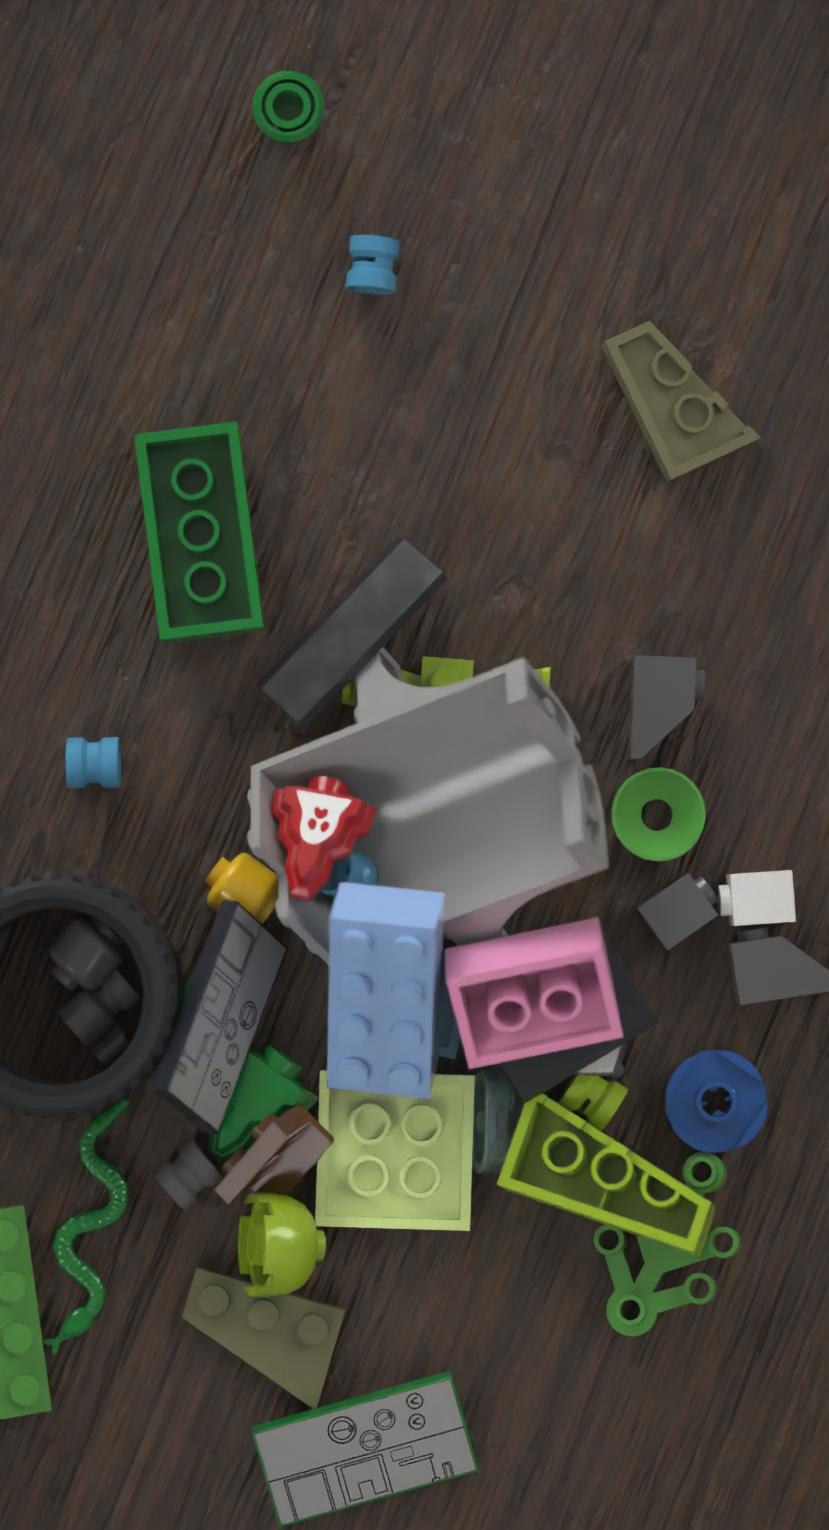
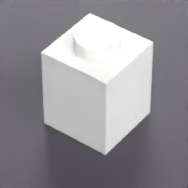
M792 870L727 874V885H718L720 916H729L730 926L796 922Z

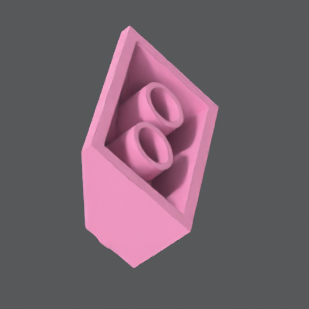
M599 917L445 949L446 981L469 1069L623 1038L614 984Z

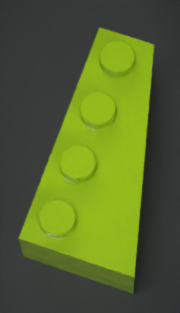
M543 1093L524 1104L497 1185L506 1191L697 1257L701 1256L716 1211V1207L710 1201L650 1164Z

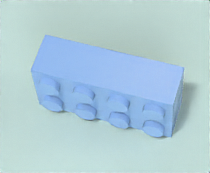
M340 882L330 915L327 1088L430 1099L439 1058L444 893Z

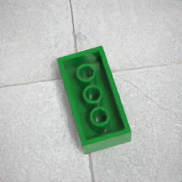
M237 421L134 434L161 642L168 644L265 631L241 435Z

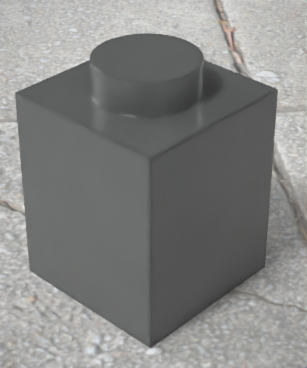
M684 873L637 906L635 910L662 948L668 951L718 916L712 905L719 900L702 876L693 880L689 873Z

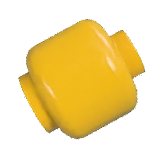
M247 853L237 855L231 862L222 857L204 881L212 887L207 896V903L214 911L218 912L223 900L238 901L262 924H264L275 909L276 899L279 898V877L277 874Z

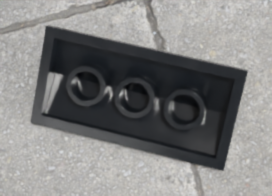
M396 537L256 685L305 729L448 578L407 540Z

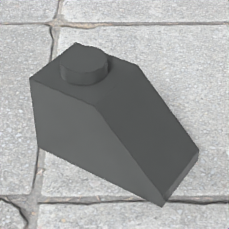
M634 655L631 658L628 760L638 761L644 757L695 709V700H704L705 670H696V658Z
M767 927L738 931V942L726 943L737 1005L829 992V970L784 937L777 935L769 937Z

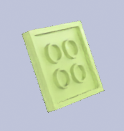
M320 1070L318 1122L334 1137V1143L317 1161L316 1226L470 1231L475 1075L435 1074L430 1099L327 1088V1070Z

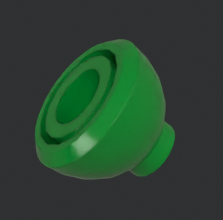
M295 71L275 73L267 77L255 92L252 104L254 119L259 128L275 141L282 143L302 141L312 135L321 123L324 114L323 95L317 84L302 73Z

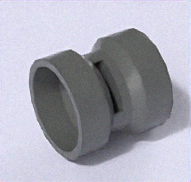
M193 1138L180 1148V1156L173 1162H164L153 1171L161 1186L184 1211H187L198 1201V1195L206 1187L214 1188L225 1178L218 1165Z

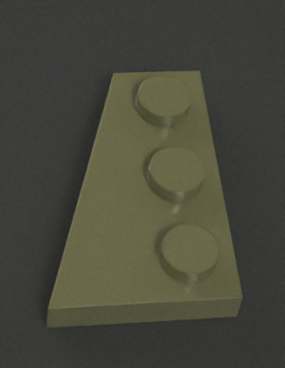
M651 321L612 337L601 344L602 350L667 483L761 439L749 425L745 426L727 407L729 405L727 401L717 391L713 392L692 370V365Z
M197 1266L182 1318L313 1409L317 1408L345 1309L292 1293L276 1297H250L246 1294L244 1287H253L251 1281Z

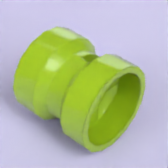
M574 1074L557 1103L571 1112L579 1111L586 1116L587 1123L602 1131L622 1103L628 1089L616 1081L607 1082L600 1076Z

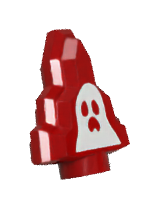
M324 776L313 777L309 780L307 788L286 786L283 789H276L274 792L271 814L280 823L278 842L288 852L285 874L293 899L310 902L328 883L334 863L350 856L357 838L369 835L377 814L376 808L360 799L349 796V786L337 779Z

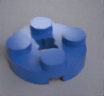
M702 1050L684 1059L671 1073L665 1087L664 1112L672 1130L689 1146L707 1153L727 1152L746 1145L760 1131L767 1115L766 1089L760 1073L745 1058L726 1050ZM719 1087L724 1088L729 1096L724 1097V1100H730L728 1110L725 1113L716 1110L712 1115L707 1114L702 1106L707 1104L705 1101H701L703 1093L706 1090L715 1092Z

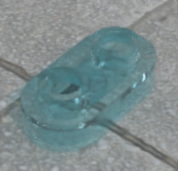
M479 1070L475 1075L472 1164L477 1173H501L512 1142V1136L508 1132V1112L513 1109L515 1091L513 1083L507 1081L504 1072L501 1070Z

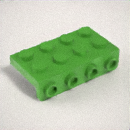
M24 1205L0 1208V1420L52 1411Z

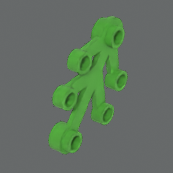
M698 1152L690 1156L684 1164L683 1178L686 1182L685 1186L702 1197L705 1194L717 1192L726 1181L727 1170L725 1164L714 1154ZM700 1163H707L711 1167V1177L705 1182L697 1181L694 1176V1170ZM608 1225L599 1227L594 1234V1245L600 1253L605 1255L615 1292L609 1298L606 1308L609 1323L622 1335L640 1336L652 1329L656 1323L658 1313L690 1303L700 1305L710 1303L716 1297L717 1284L710 1275L704 1273L690 1275L682 1286L655 1293L654 1291L666 1272L714 1257L724 1259L734 1257L741 1248L739 1234L728 1227L714 1229L709 1237L706 1238L700 1257L637 1236L644 1265L635 1281L624 1252L627 1245L625 1231ZM609 1230H614L619 1237L618 1245L612 1250H607L602 1243L603 1235ZM722 1233H728L733 1238L732 1248L725 1253L720 1252L716 1247V1239ZM698 1279H704L709 1284V1293L702 1299L696 1298L692 1293V1285ZM630 1300L636 1301L640 1307V1314L634 1320H628L623 1314V1307Z

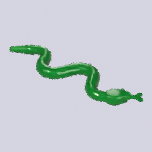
M128 1097L121 1098L120 1101L114 1103L106 1111L94 1117L84 1129L78 1144L81 1162L90 1174L108 1188L110 1198L108 1203L102 1208L70 1216L56 1231L53 1250L57 1263L70 1277L86 1288L89 1299L84 1307L76 1308L68 1315L63 1322L64 1324L58 1337L44 1340V1345H53L52 1354L54 1355L58 1353L60 1342L77 1337L91 1327L94 1318L101 1312L106 1302V1287L101 1277L76 1255L73 1245L74 1240L79 1235L106 1228L119 1221L130 1204L129 1184L116 1167L97 1153L95 1146L97 1138L104 1134L114 1121L119 1118L120 1114L125 1111V1108L130 1105L131 1101Z

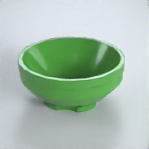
M662 767L648 768L628 778L618 789L611 811L612 825L622 845L632 854L650 861H668L680 857L689 851L699 840L706 818L705 804L695 784L684 774ZM651 800H662L671 809V822L663 830L654 831L648 829L642 821V808Z

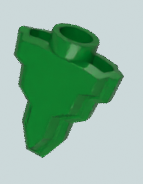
M268 1044L262 1054L250 1049L219 1133H210L207 1153L221 1163H224L240 1148L244 1147L248 1150L255 1141L251 1133L269 1114L274 1113L279 1118L298 1104H301L309 1111L319 1099L296 1079L303 1067L273 1045Z

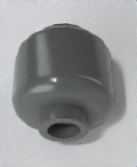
M83 916L75 917L48 947V953L56 963L50 972L72 992L78 985L88 991H96L124 962L125 955L120 947L125 941L110 926L95 916L91 919Z

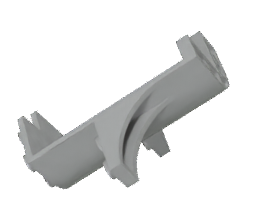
M382 647L354 677L358 706L354 709L355 725L251 766V789L248 791V802L251 807V829L248 831L249 846L253 854L257 858L263 859L279 876V898L276 899L275 907L281 923L285 927H290L306 943L308 949L313 954H318L328 965L330 915L335 898L318 892L310 902L292 898L285 874L288 852L278 842L280 823L271 814L276 789H283L286 786L307 788L309 780L313 777H331L349 786V796L360 799L376 808L377 814L369 835L357 838L352 851L369 857L375 864L377 871V883L375 886L444 893L443 937L448 941L452 940L457 946L509 936L503 929L505 922L513 912L528 900L550 889L608 868L604 812L592 765L583 766L581 755L575 747V743L581 740L576 727L555 693L524 657L456 684L442 687H418L403 683L400 665Z

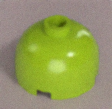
M251 1193L245 1200V1203L254 1204L251 1216L240 1217L238 1233L240 1274H250L253 1287H244V1290L250 1297L287 1295L302 1287L312 1276L316 1261L324 1259L326 1251L324 1231L316 1229L313 1215L307 1207L290 1196L277 1193Z

